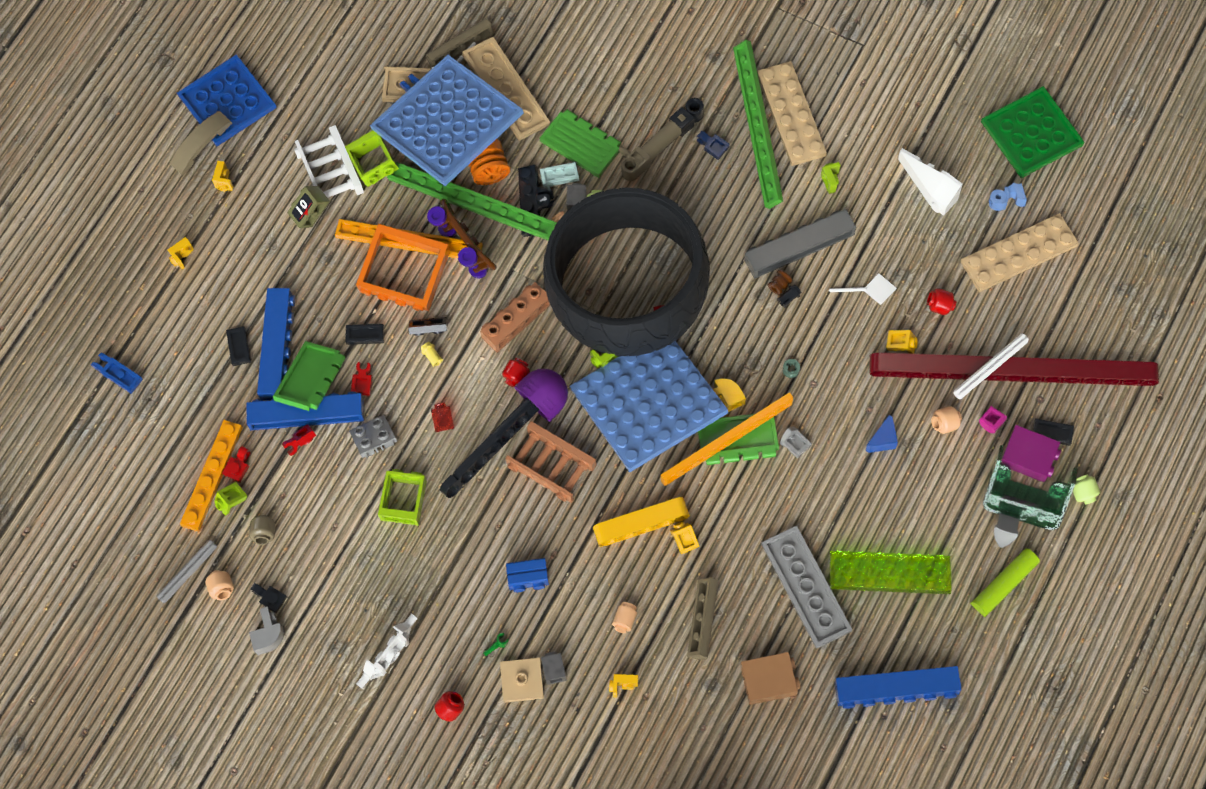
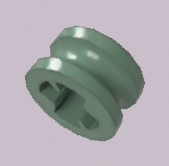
M795 359L786 360L783 364V374L788 378H794L799 374V362ZM788 365H790V367L791 365H794L795 371H788Z

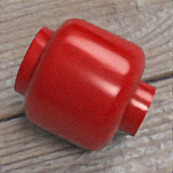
M941 288L931 291L927 298V305L930 311L941 315H947L950 311H954L957 303L952 292Z
M519 358L509 360L502 372V376L506 379L505 383L515 387L530 373L529 364Z
M447 691L435 703L434 709L440 719L451 722L456 720L461 714L465 704L459 693Z

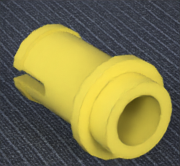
M427 342L421 347V353L426 355L433 367L438 366L442 363L443 359L435 350V345Z

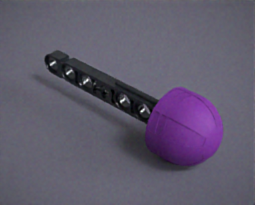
M537 369L526 375L514 387L525 400L454 471L453 475H450L442 483L440 491L447 498L455 496L463 488V485L468 483L537 412L549 422L560 413L568 397V388L561 375L550 369Z

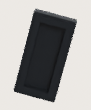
M384 324L346 325V345L384 343Z
M245 326L226 330L232 366L251 363Z
M1035 418L1033 432L1059 441L1060 444L1071 446L1074 431L1073 425Z

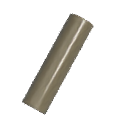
M485 18L426 54V59L430 66L435 67L447 55L455 59L463 51L467 50L473 42L477 45L492 36L494 33L491 23Z
M715 578L698 579L687 657L706 660L708 658L718 580Z

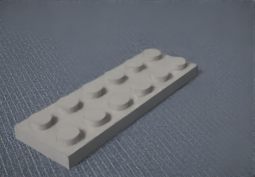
M797 526L761 542L816 649L852 632L848 620Z

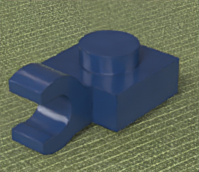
M701 131L697 135V142L705 145L704 151L717 160L722 157L730 146L728 142L716 134L710 137L707 133Z

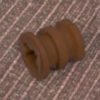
M778 270L777 276H774L772 282H769L767 285L773 293L781 295L782 289H786L787 284H791L793 280L786 272Z

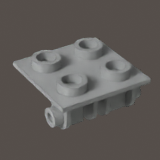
M384 415L349 431L362 458H368L375 454L374 449L379 453L378 447H381L383 451L382 445L386 449L392 445L394 446V443L397 442Z

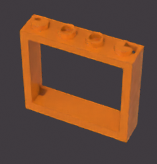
M378 224L356 286L360 293H364L366 296L372 294L376 295L380 300L388 301L389 299L403 307L406 305L413 306L412 308L416 311H429L451 249L446 243ZM382 237L439 254L423 299L366 283Z

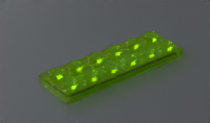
M830 551V589L951 594L950 556Z

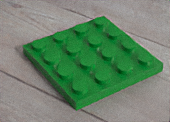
M1044 86L981 120L987 132L1021 179L1082 147L1085 143Z

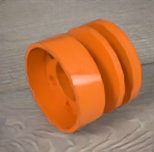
M498 139L492 142L468 165L471 167L470 171L474 183L484 186L497 183L506 178L510 173L507 158L504 156L501 141Z

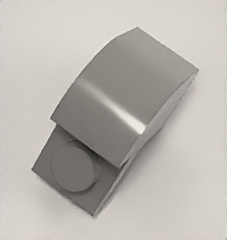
M268 607L260 609L264 628L249 632L253 650L257 655L273 651L281 644L284 637V627L281 623H277L275 612H271Z

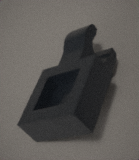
M254 583L250 588L254 594L261 597L259 603L264 607H268L276 614L287 599L285 594L271 586L265 590Z

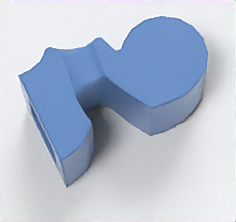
M1012 183L1010 186L1005 187L1004 191L1000 189L994 190L989 199L990 208L996 211L1005 210L1009 198H1013L1017 206L1025 207L1027 198L1022 183Z

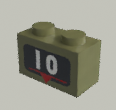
M305 186L300 191L297 199L291 204V208L287 213L299 228L313 227L330 200L319 186Z

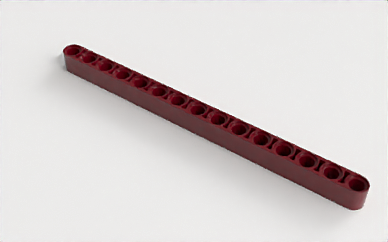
M870 354L869 373L875 377L967 380L994 356ZM1010 357L984 380L1154 386L1159 384L1158 363L1144 361Z

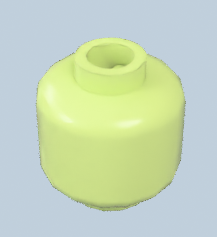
M1086 474L1073 479L1074 483L1071 484V489L1076 501H1084L1085 505L1097 501L1095 497L1100 494V489L1094 477H1089Z

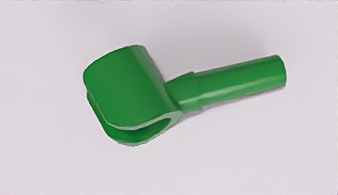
M500 633L497 636L496 642L484 651L483 654L487 656L498 647H506L509 639L505 642H500L499 639L504 637V633Z

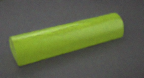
M1025 548L970 604L986 617L1040 563L1038 556L1030 549Z

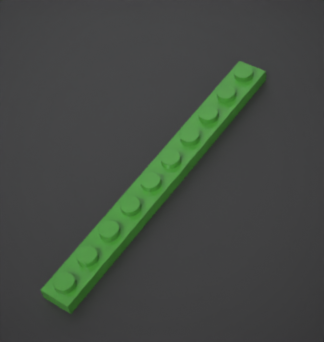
M744 40L735 46L733 50L765 208L771 209L783 202L752 44L751 41Z
M398 162L396 164L399 169L387 176L390 181L440 200L444 198L450 204L545 240H549L557 222L454 183L449 182L444 186L430 174Z

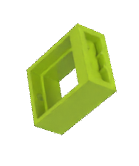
M373 130L345 146L361 180L367 187L399 169L384 139ZM381 146L388 160L365 173L358 158Z
M399 469L386 470L378 511L381 521L419 526L427 484L425 475L420 472L404 473ZM393 482L419 485L414 512L388 509Z

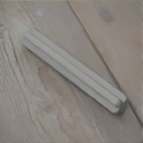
M208 540L156 597L162 603H166L213 553L217 545L213 541Z

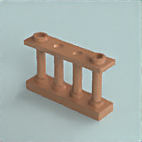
M530 421L527 426L529 438L515 459L508 455L506 456L507 467L513 472H521L556 493L560 500L572 503L574 498L570 491L584 470L594 471L597 466L596 459ZM540 440L545 443L546 447L530 469L521 462L534 443ZM557 450L561 453L562 457L549 476L545 478L537 472L550 453ZM572 459L577 462L578 467L564 488L555 484L554 481L568 460L571 461Z

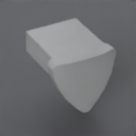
M795 426L789 427L780 441V444L785 446L797 459L812 445Z
M1004 514L999 515L997 525L994 527V536L1000 548L1011 544L1017 538L1019 519Z

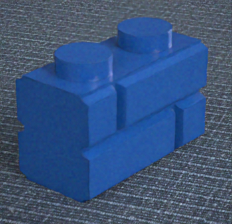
M545 558L506 563L510 590L523 592L525 588L533 587L534 590L544 589L545 585H549Z

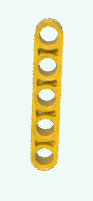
M678 497L598 523L593 526L598 545L603 547L681 522L689 518L690 514L684 498Z

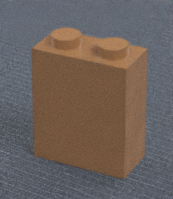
M789 652L741 662L740 667L749 705L797 696V689H800L798 677H794L795 661L793 657L790 658Z

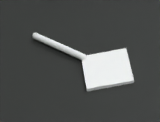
M878 274L866 287L830 288L829 292L864 291L881 305L897 288L882 275Z

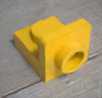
M217 161L212 178L215 188L220 191H233V184L228 179L229 169L224 161Z
M186 237L168 249L171 255L169 260L175 267L178 265L181 270L185 267L180 259L189 256L191 251L194 250Z
M889 330L886 344L888 351H907L909 354H914L915 348L918 346V339L911 330Z
M679 522L673 525L674 528L670 530V533L675 539L680 554L700 547L689 523Z
M614 674V679L609 682V692H613V698H618V686H622V689L633 690L634 687H638V675Z

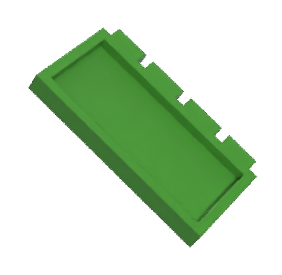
M568 109L564 113L560 112L539 138L541 143L570 161L576 162L578 166L600 178L620 152L619 146L621 145V142L614 137L609 136L607 138L608 134L596 126L592 129L593 124L581 117L578 119V115Z
M305 341L273 395L274 401L307 411L318 409L323 397L336 377L338 369L341 368L345 361V356L341 355L339 350Z
M755 414L719 418L698 431L700 449ZM774 417L707 459L706 464H720V457H723L724 463L740 461L739 455L743 456V461L759 459V452L762 453V458L776 457V450H779Z

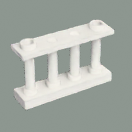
M336 125L329 127L331 135H328V138L303 148H301L298 140L295 141L297 148L294 151L298 159L302 158L313 186H317V184L342 174L349 175L350 179L346 183L323 192L327 198L349 189H355L357 195L364 193ZM330 144L332 146L336 145L337 149L334 150V153L309 163L307 162L305 154ZM336 159L338 161L342 159L343 164L340 168L314 178L311 169Z

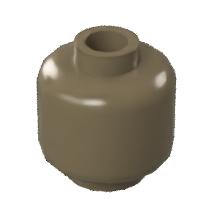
M259 515L253 518L250 522V539L258 545H266L271 542L275 537L274 520L267 515Z

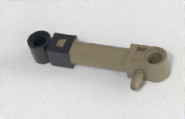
M698 98L689 99L686 102V110L683 107L679 108L669 118V122L641 148L638 146L630 152L621 146L619 151L625 157L621 162L623 178L627 181L636 180L651 166V161L679 136L683 137L694 127V123L701 121L704 115L703 102Z

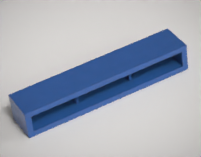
M267 288L257 394L261 400L273 399V395L289 369L287 359L290 358L291 350L288 345L289 341L292 340L290 324H293L294 315L291 311L292 306H295V295H292L290 288Z
M348 392L345 395L331 393L323 397L318 409H310V411L276 402L274 398L271 401L257 399L246 403L247 426L251 431L300 427L307 424L313 426L364 421V399L361 393Z
M958 666L836 678L834 682L837 705L843 706L844 709L854 708L856 704H863L864 707L874 706L877 702L890 705L896 703L897 700H904L905 703L915 702L918 698L930 701L937 699L936 697L938 696L951 699L957 697L961 692Z

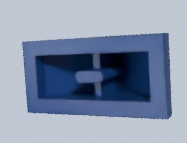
M889 415L867 444L866 451L868 453L896 449L898 441L892 416Z

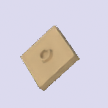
M540 658L500 662L504 703L544 699Z

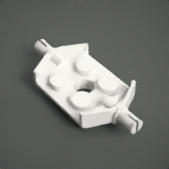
M411 614L404 623L393 626L397 631V635H393L389 639L388 647L384 652L378 653L374 664L366 660L363 675L356 683L357 686L363 689L369 679L372 680L387 673L385 670L390 664L395 662L404 646L407 647L409 645L410 627L417 620L416 616Z

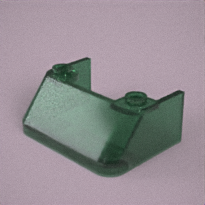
M1000 445L984 495V508L989 512L999 515L1004 514L1019 519L1021 522L1047 530L1059 528L1076 484L1078 468H1073L1068 483L1061 481L1053 482L1047 492L1010 480L1012 471L1009 466L1001 463L1004 446Z

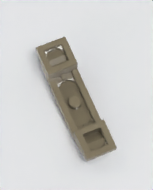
M220 111L208 117L183 141L171 159L170 164L181 175H184L195 163L193 159L217 134L221 136L232 122Z

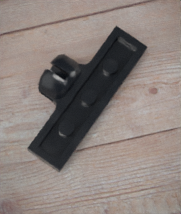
M536 165L518 168L520 209L540 216L541 210L554 205V200L551 201L554 198L553 191L549 186L539 187L538 167ZM521 231V235L523 237L533 236L532 234Z

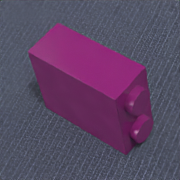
M1015 425L1000 466L1045 482L1047 477L1051 478L1055 469L1052 463L1053 460H1058L1061 450L1058 449L1060 442Z

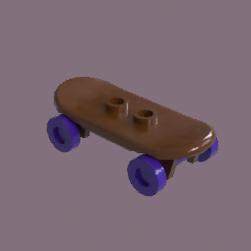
M446 199L440 200L442 207L435 206L428 211V221L432 225L438 226V231L442 236L453 237L458 233L468 246L459 252L458 260L463 266L469 267V273L474 278H483L487 274L488 268L490 270L497 269L495 263L479 249L477 245L480 243L475 236H470L467 233L469 228L465 223L458 221Z

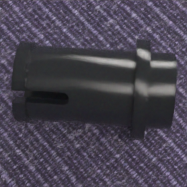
M795 284L793 286L790 285L789 289L777 298V301H781L779 304L786 308L796 297L799 298L802 292Z

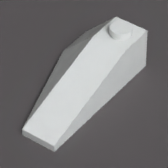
M903 148L900 150L898 160L931 208L944 216L958 201L963 184L943 170L940 173L935 170L933 164L929 163L926 165L922 163L920 157Z

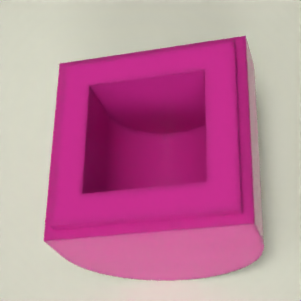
M990 406L979 419V423L987 432L994 434L1007 420V416Z

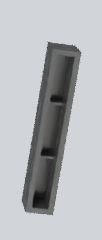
M846 209L842 211L837 210L830 216L819 218L808 226H800L792 233H784L778 239H771L762 246L748 249L745 253L744 261L753 278L756 279L854 236L856 226Z

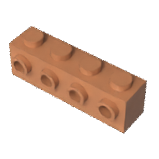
M536 282L525 287L518 298H513L508 307L500 310L491 322H487L482 326L480 331L482 339L498 353L550 306L546 292Z

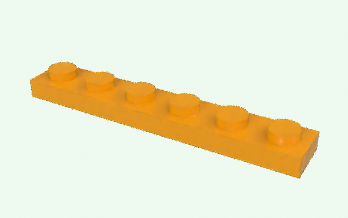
M223 420L181 519L180 525L182 527L197 532L200 531L222 479V472L232 455L242 431V425Z

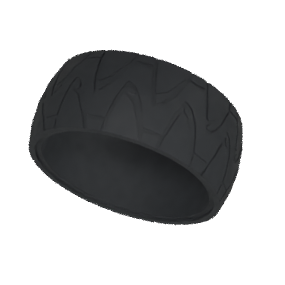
M625 187L601 191L586 197L580 203L578 202L561 217L548 240L544 255L543 275L545 291L553 312L562 323V326L575 339L601 353L615 354L616 356H639L654 352L655 350L658 351L670 345L692 326L707 296L710 266L706 245L701 237L702 234L692 218L681 206L679 207L670 198L659 193L657 194L654 191ZM623 228L652 230L672 239L685 251L692 262V268L683 288L667 304L642 316L610 318L594 314L576 304L562 288L567 266L577 251L590 240L612 230Z

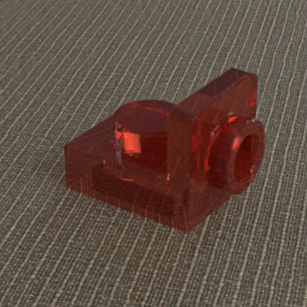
M445 402L434 404L435 408H431L435 432L454 429L450 405H446Z

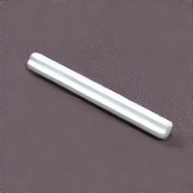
M1023 333L1016 337L958 386L953 392L958 399H962L1027 344L1028 337Z

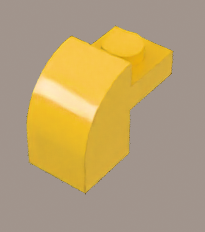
M725 378L714 380L715 388L713 390L722 400L728 412L745 405L746 398L737 383Z

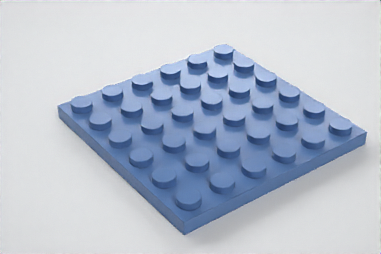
M447 55L370 126L374 132L446 186L521 117L524 112L522 108L450 55Z
M676 341L648 354L619 356L606 366L597 369L570 385L573 394L629 472H632L728 414L726 406Z

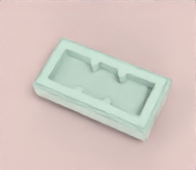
M576 162L540 169L543 186L551 187L579 181Z

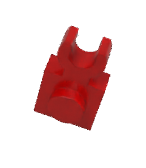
M357 362L356 369L358 374H353L351 392L371 396L373 377L368 375L371 372V365L367 363L366 369H361L360 362Z

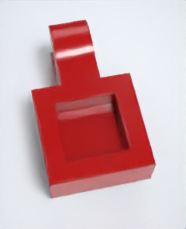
M307 424L292 434L293 437L284 441L282 446L284 448L292 446L287 451L292 456L297 452L298 446L301 447L309 444L316 437V434Z
M241 446L237 453V458L230 457L222 472L223 476L241 483L249 468V465L245 462L251 452Z

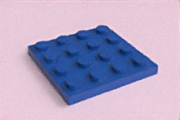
M237 54L177 92L178 97L199 124L218 111L232 122L221 136L217 134L212 139L216 147L277 108L276 104Z

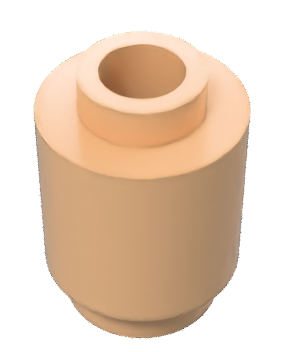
M622 602L618 606L612 623L616 631L620 633L631 631L637 615V607L635 605Z

